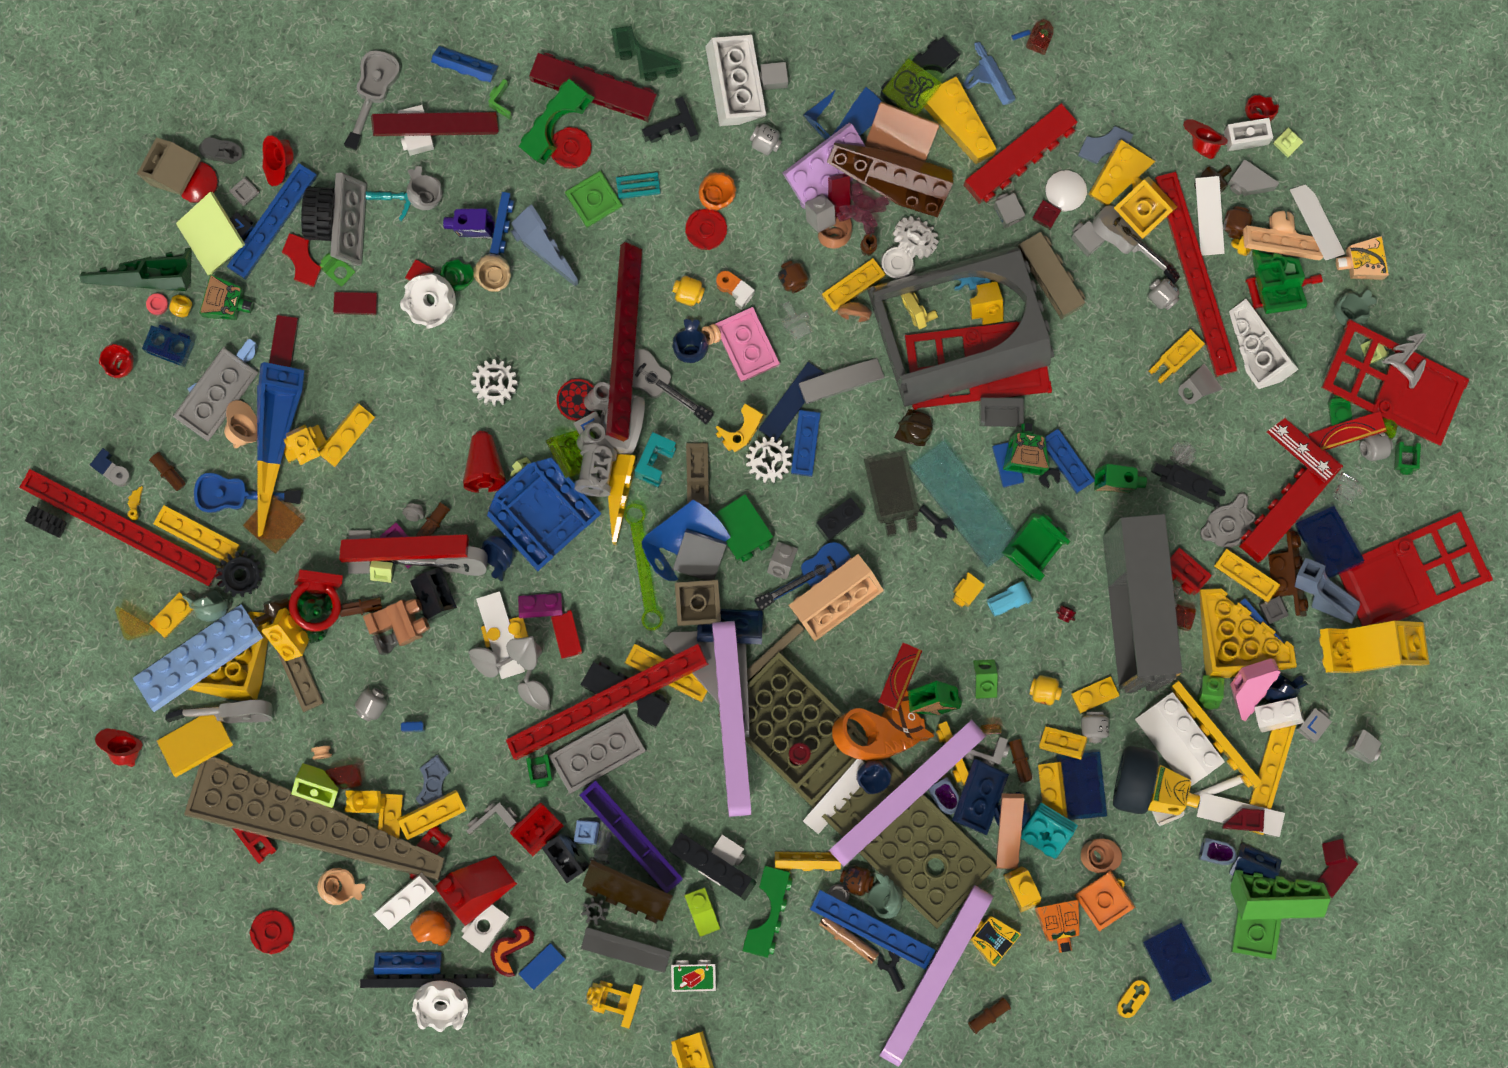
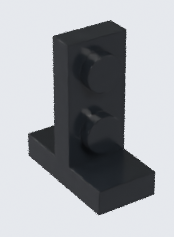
M683 96L675 99L678 116L642 129V136L645 142H657L662 139L663 135L668 133L670 135L678 134L682 131L681 128L683 127L690 142L698 140V132Z

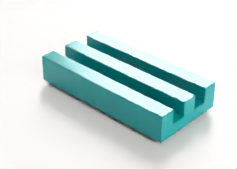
M658 172L616 177L619 199L660 194ZM654 179V181L621 185V182ZM655 186V189L622 193V190Z

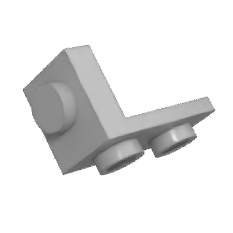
M998 738L992 757L971 750L963 758L973 760L975 757L994 767V764L999 765L1002 757H1007L1010 748L1007 745L1008 739Z
M500 802L497 805L492 803L484 810L486 814L482 818L476 817L467 825L469 829L466 832L471 835L495 813L511 829L517 824L514 820L517 815L510 807L505 809Z

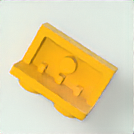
M287 608L280 609L273 624L262 629L263 634L285 661L303 656L310 640L307 633L294 622Z
M703 1031L671 1041L672 1054L676 1058L679 1068H714Z

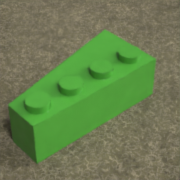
M1235 870L1230 886L1242 920L1325 917L1331 900L1324 883L1300 879L1291 882L1280 876H1276L1275 879L1265 878L1260 873H1254L1253 876L1245 875L1240 870Z

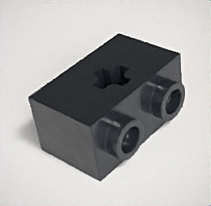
M850 497L816 522V528L829 543L859 521L864 514Z
M441 568L426 571L410 581L415 595L422 605L423 615L427 620L439 618L457 608Z
M566 830L542 847L566 883L576 878L589 867L588 861Z

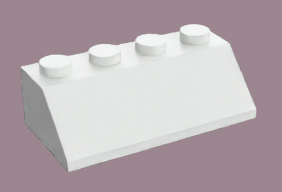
M752 35L712 38L705 47L719 126L740 125L765 117L766 110Z
M1173 692L1135 719L1174 772L1190 779L1191 786L1225 762Z

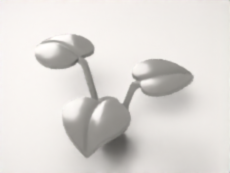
M533 636L511 639L506 645L510 657L502 662H497L496 654L486 648H472L468 652L475 668L481 674L490 678L499 674L498 667L512 660L517 661V664L528 670L524 678L525 683L518 685L520 697L534 708L541 710L551 709L550 697L546 688L537 681H529L532 669L536 667L537 659L542 654V649L535 643Z

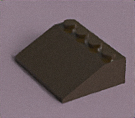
M593 860L589 864L582 884L586 888V893L595 897L599 893L606 897V902L617 906L618 902L626 905V911L637 915L638 911L646 914L645 919L656 924L658 920L663 922L673 899V896Z

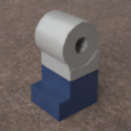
M102 448L90 463V466L119 487L127 486L131 481L130 472L126 468L112 463L109 460L112 455Z

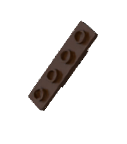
M1290 530L1286 532L1288 552L1268 555L1271 579L1280 584L1273 597L1293 595L1296 616L1305 617L1307 616L1306 611L1309 608L1308 601L1305 598L1304 591L1295 587L1297 574L1303 564V558L1300 556L1299 551L1301 538L1297 532Z

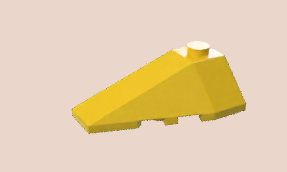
M617 454L616 461H613L609 481L611 492L608 496L612 543L614 545H617L635 470L636 456Z

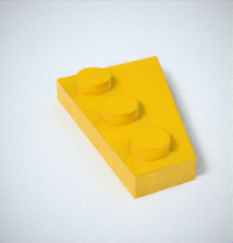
M1118 140L1088 195L1104 205H1109L1132 184L1133 177H1139L1156 161L1123 140Z

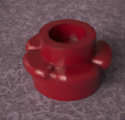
M1063 605L1060 606L1059 610H1056V613L1059 614L1057 618L1067 623L1070 620L1075 621L1076 611Z

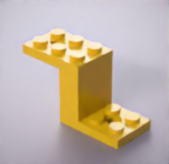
M1390 621L1351 629H1320L1319 641L1323 649L1324 657L1322 663L1326 673H1360L1402 665H1430L1424 622Z

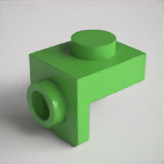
M1204 675L1197 703L1205 709H1218L1224 697V678Z

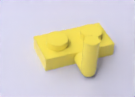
M914 292L901 295L902 302L911 316L913 325L918 327L919 330L926 327L927 322L938 318L935 310L926 313L923 305H918L919 301Z

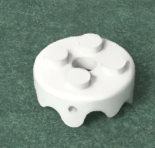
M424 273L414 277L405 285V295L400 302V307L409 314L413 323L425 325L429 329L446 322L452 316L455 310L456 297L452 286L442 276L434 273ZM428 294H431L435 299L433 305L427 301Z
M432 981L424 984L417 990L413 1000L412 1012L416 1014L418 1027L424 1030L430 1026L436 1031L442 1032L446 1027L453 1025L455 1030H459L468 1014V997L461 987L448 981ZM443 1001L446 1004L438 1005L436 1002Z

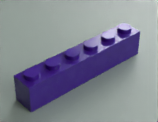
M594 781L579 795L665 893H669L683 880L597 781Z

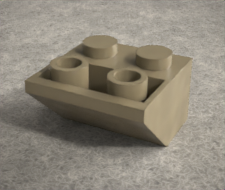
M156 137L137 175L150 186L182 195L201 158L173 142Z

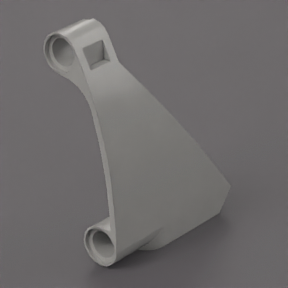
M697 631L671 632L663 640V643L675 655L696 644L701 646L709 665L692 674L719 705L714 642H697ZM737 643L745 737H749L746 644Z

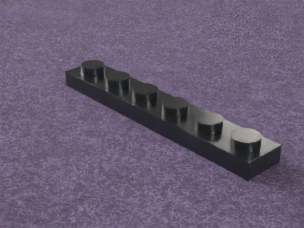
M388 974V979H379V975H366V979H360V988H420L432 981H448L459 987H494V978H489V974H476V978H467V974H454V979H445V974H432V979H423V974H410V979H401V974Z

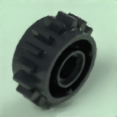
M236 549L231 555L225 553L226 557L219 559L220 565L215 566L218 574L214 575V577L220 580L217 585L219 587L224 586L223 592L227 594L230 591L232 597H235L237 593L241 597H244V593L247 592L252 594V589H258L259 587L257 585L258 581H262L259 573L263 572V569L257 567L260 561L258 559L254 560L255 556L252 553L247 556L245 550H242L241 554ZM237 569H243L244 571L240 578H234V572Z

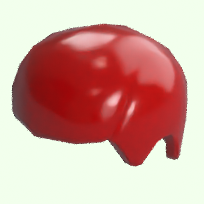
M1253 95L1247 100L1245 106V113L1251 121L1269 118L1271 122L1279 110V105L1273 104L1272 97ZM1256 108H1259V109L1262 110V115L1260 114V112H1259Z
M111 344L102 350L99 364L104 368L107 375L120 379L127 376L133 369L134 357L126 347ZM122 360L121 365L118 369V363Z

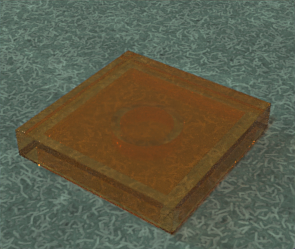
M272 494L263 535L258 537V509L243 526L276 554L305 521Z

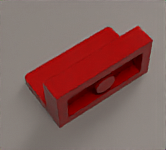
M568 610L567 613L551 617L561 659L582 654L572 611Z

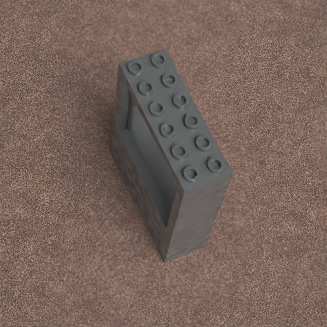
M1165 514L1120 518L1103 536L1119 690L1125 689V693H1133L1146 687V691H1156L1177 679V676L1183 673Z

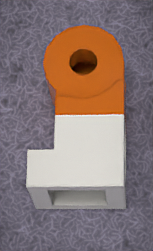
M722 271L716 277L717 288L722 292H728L736 298L735 306L743 310L754 296L755 290L729 271Z

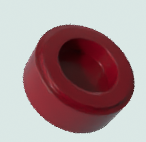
M796 743L789 750V759L796 765H803L810 759L811 751L804 743Z

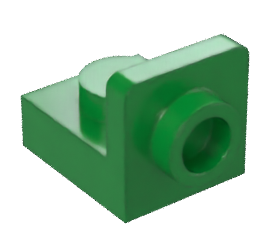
M1337 395L1333 396V399L1328 402L1331 426L1353 420L1351 402Z

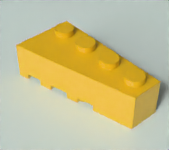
M957 76L919 96L918 103L926 109L930 116L939 123L944 131L975 164L994 156L996 147Z

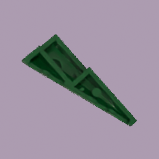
M185 248V253L178 256H173L172 252H168L164 258H152L150 256L120 263L119 268L113 271H107L106 267L100 268V273L81 272L79 277L81 283L186 291L191 283L192 249Z

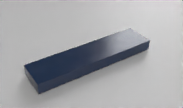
M808 362L758 431L770 439L774 437L776 443L805 403L799 383L824 375L825 373Z

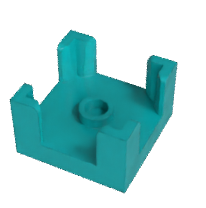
M652 432L635 469V478L659 488L662 482V478H660L662 471L651 467L654 466L658 457L656 452L673 458L676 451V442Z

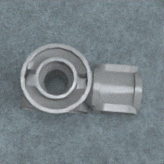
M606 382L597 383L584 398V405L588 410H602L599 423L590 424L577 438V446L581 450L583 459L579 480L575 482L574 489L582 494L596 497H607L610 495L611 486H609L613 461H616L617 453L625 455L633 453L640 436L645 410L644 398L632 395L629 439L623 442L606 435L610 385Z

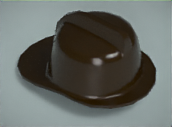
M908 409L906 415L898 422L899 429L894 438L915 446H925L933 431L930 416Z

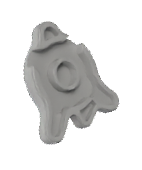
M1241 493L1237 495L1233 503L1215 509L1209 515L1205 527L1200 531L1201 539L1211 541L1223 548H1231L1241 544L1243 540L1240 538L1248 529L1253 531L1250 523L1256 520L1255 514L1247 509L1248 496Z

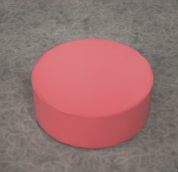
M155 293L148 297L146 307L151 314L162 315L168 309V301L162 294Z

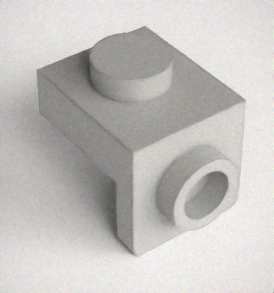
M777 542L767 573L786 580L798 548Z

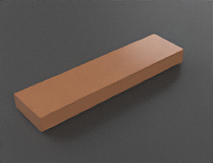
M1002 793L996 868L1018 869L1024 794Z

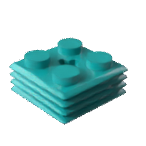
M1040 803L1026 826L1022 829L1021 839L1041 850L1045 855L1056 859L1074 835L1078 825L1045 804Z

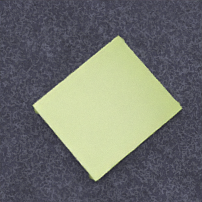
M213 192L208 193L176 223L208 276L212 275L245 245Z

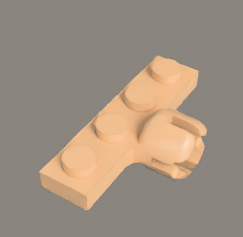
M1285 211L1274 212L1269 217L1270 229L1248 225L1243 229L1245 248L1314 260H1321L1323 258L1313 236L1301 235L1296 232L1294 216L1291 212H1287V219Z

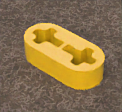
M1137 980L1130 984L1117 1004L1116 1010L1121 1017L1130 1018L1137 1013L1150 993V988L1146 982ZM1142 984L1144 986L1142 989L1145 992L1144 995L1139 994L1136 999L1133 998L1136 993L1134 986ZM1132 1000L1133 1003L1130 1006L1132 1012L1124 1014L1121 1005L1123 1003L1128 1004Z

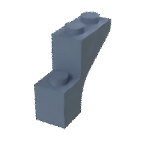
M1305 558L1297 574L1295 587L1315 595L1312 608L1352 624L1360 607V602L1327 577L1325 565Z

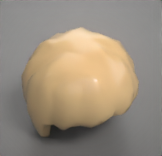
M492 253L481 257L474 267L475 281L490 292H499L506 288L511 278L510 266L507 260L500 255Z

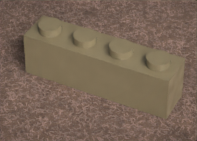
M1039 232L1020 243L1018 248L1021 251L1023 260H1027L1031 273L1062 320L1084 306L1085 296L1080 289H1076L1071 273L1064 270L1061 257L1057 253L1054 254L1049 238Z

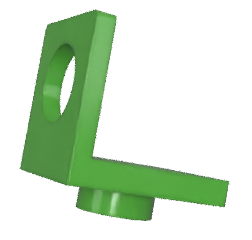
M503 79L499 86H495L489 95L491 98L488 103L489 107L511 120V112L497 104L508 88V81Z
M328 253L321 260L320 267L325 274L342 287L355 273V270L345 262L331 257V253ZM344 267L347 270L346 277L342 279L337 278L334 274L335 269Z
M973 660L976 675V699L997 698L998 673L995 660ZM989 665L991 668L981 669L979 666Z

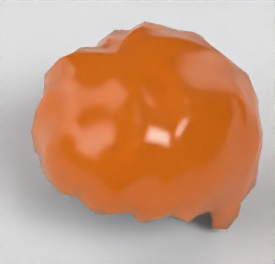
M724 172L709 173L699 185V199L708 210L718 211L727 207L736 196L734 179Z
M425 911L419 914L410 926L411 932L418 943L432 941V943L438 944V946H444L451 937L450 923L440 912Z

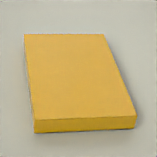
M214 715L200 716L157 740L175 778L233 746L222 721H217Z

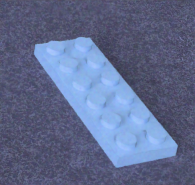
M241 604L133 677V680L149 707L155 712L254 645L263 636Z

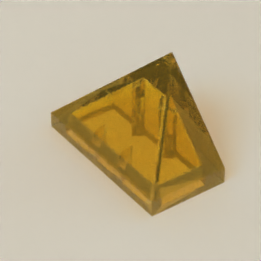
M118 606L115 608L124 639L132 640L156 633L157 630Z

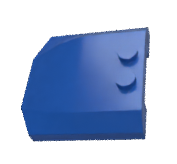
M552 458L529 463L495 493L487 513V517L537 572L601 515V512L584 494L574 489L575 483Z

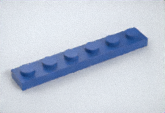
M298 163L245 239V245L236 252L227 265L229 270L246 280L303 198L307 186H311L317 178L315 173Z
M820 889L809 908L817 914L925 970L935 952V949Z

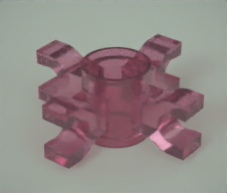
M860 183L852 184L850 198L853 200L854 205L839 207L840 212L837 213L839 222L853 218L855 221L863 223L866 235L875 233L874 227H877V222L871 213L885 212L889 201L884 196L873 200L871 197L863 195Z

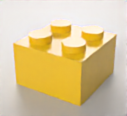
M1149 176L1114 207L1142 239L1177 208L1173 201Z

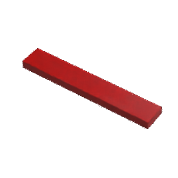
M465 534L341 540L339 560L341 562L468 557L469 537Z

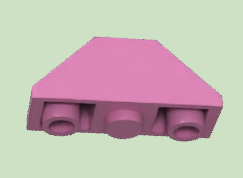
M1267 659L1241 668L1231 682L1230 686L1235 705L1243 721H1246L1255 711L1254 707L1265 697L1267 690L1277 680L1280 670L1274 659Z

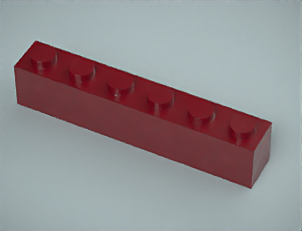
M549 53L537 54L529 75L531 82L559 91L560 86L568 79H571L595 97L591 103L649 123L657 101V94L652 89L635 87L630 81L623 80L621 82L615 80V77L612 75L595 73V70L592 68L575 66V63L569 60L560 61Z

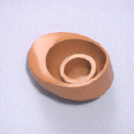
M848 216L836 217V224L833 225L836 228H827L818 233V239L823 246L832 249L840 248L850 240L852 223Z
M849 302L838 307V314L849 320V315L860 317L858 322H864L869 320L872 311L867 306L859 302Z
M1095 839L1084 844L1081 850V861L1092 872L1108 873L1120 866L1122 853L1113 841ZM1093 851L1100 853L1101 859L1099 862Z

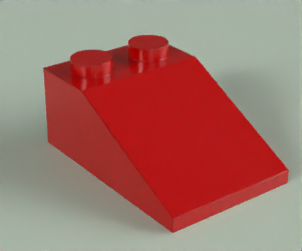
M492 856L451 872L436 884L435 887L453 913L466 926L517 885V883L497 857Z

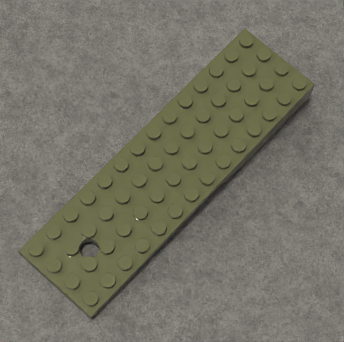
M778 652L748 683L749 737H745V743L814 809L856 761V758L841 752L833 740L832 728L834 722L843 714ZM848 719L847 732L850 738L856 744L866 746L868 739ZM796 743L806 744L811 751L810 759L803 765H796L789 759V750ZM886 758L878 760L887 767L891 774V782L885 790L877 794H867L862 787H859L853 795L851 792L849 793L851 796L849 800L846 798L842 799L846 803L839 811H837L836 805L834 806L836 813L830 818L826 814L822 816L842 838L907 779ZM921 795L859 852L878 873L884 876L887 875L889 879L893 880L894 884L901 888L903 897L936 929L963 903L973 886L976 885L978 887L997 867L924 795ZM934 858L941 860L944 865L943 872L937 876L930 874L927 870L928 862Z

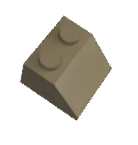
M718 580L675 583L678 626L721 622Z

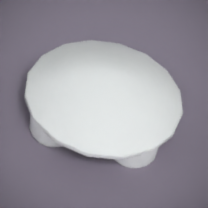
M1069 170L1059 171L1048 180L1045 187L1046 197L1051 205L1057 207L1062 212L1072 211L1080 207L1085 201L1087 186L1083 178L1076 172Z

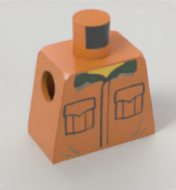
M1078 900L1035 908L1047 942L1057 940L1059 953L1072 951L1070 937L1079 936Z

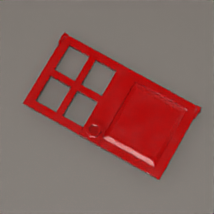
M1348 319L1344 328V334L1321 388L1371 413L1381 411L1383 419L1441 446L1462 393L1469 383V378L1463 377L1413 352L1404 364L1412 371L1422 360H1426V365L1416 386L1409 388L1408 378L1390 364L1386 374L1369 366L1378 343L1395 351L1393 348L1400 344ZM1354 332L1371 339L1363 362L1346 355ZM1396 350L1395 354L1402 353V351ZM1342 361L1359 369L1350 392L1333 384ZM1366 373L1383 381L1374 404L1357 396Z
M1020 322L905 335L909 373L933 367L918 368L914 342L935 340L938 365L945 363L942 339L962 337L964 356L968 357L990 350L1003 343L1014 333ZM1045 366L969 388L970 394L949 397L948 394L942 396L943 398H935L913 404L912 407L913 410H917L919 408L976 402L980 398H1008L1040 393L1049 394L1052 393L1051 381H1049L1048 368Z
M1461 512L1335 566L1346 592L1360 602L1356 615L1361 623V627L1399 621L1483 583L1493 581L1492 575L1485 566ZM1455 522L1466 547L1448 554L1437 530ZM1431 533L1441 558L1423 565L1413 540ZM1469 553L1480 577L1461 584L1451 560ZM1445 564L1455 588L1436 595L1426 571Z

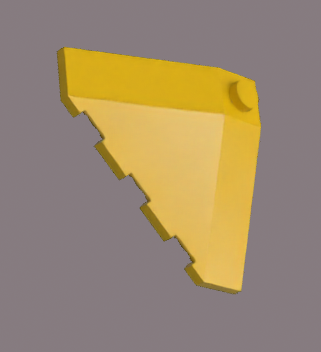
M1222 588L1200 590L1203 659L1207 676L1220 678L1236 677L1241 668L1267 659H1274L1279 670L1297 667L1294 646L1288 641L1284 644L1274 636L1276 632L1264 622L1259 624L1250 617L1252 612L1242 604L1238 603L1235 605L1226 597L1228 593Z
M249 612L248 614L254 622L255 618L265 613ZM267 622L257 627L263 636L261 640L188 690L238 701L257 700L263 679L268 639L263 634L262 629L268 626L269 623Z

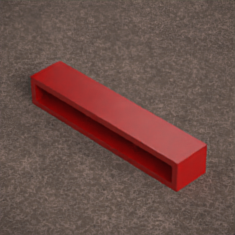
M1061 103L967 178L963 186L979 204L983 201L988 203L996 196L994 192L999 188L1004 190L1012 183L1011 179L1015 175L1018 177L1022 176L1028 170L1027 166L1033 162L1035 165L1044 157L1043 153L1049 149L1051 152L1060 144L1058 142L1063 137L1067 139L1076 131L1074 128L1078 122Z
M1323 450V451H1324L1325 453H1327L1332 459H1334L1339 465H1341V466L1343 467V465L1340 464L1335 458H1333L1328 452H1326L1325 450ZM1302 467L1294 476L1297 480L1292 485L1288 483L1281 491L1283 496L1279 500L1275 498L1267 507L1270 511L1266 516L1262 513L1254 522L1257 526L1253 531L1248 529L1240 538L1243 542L1239 547L1257 563L1261 562L1342 467L1325 482L1308 468L1304 469Z

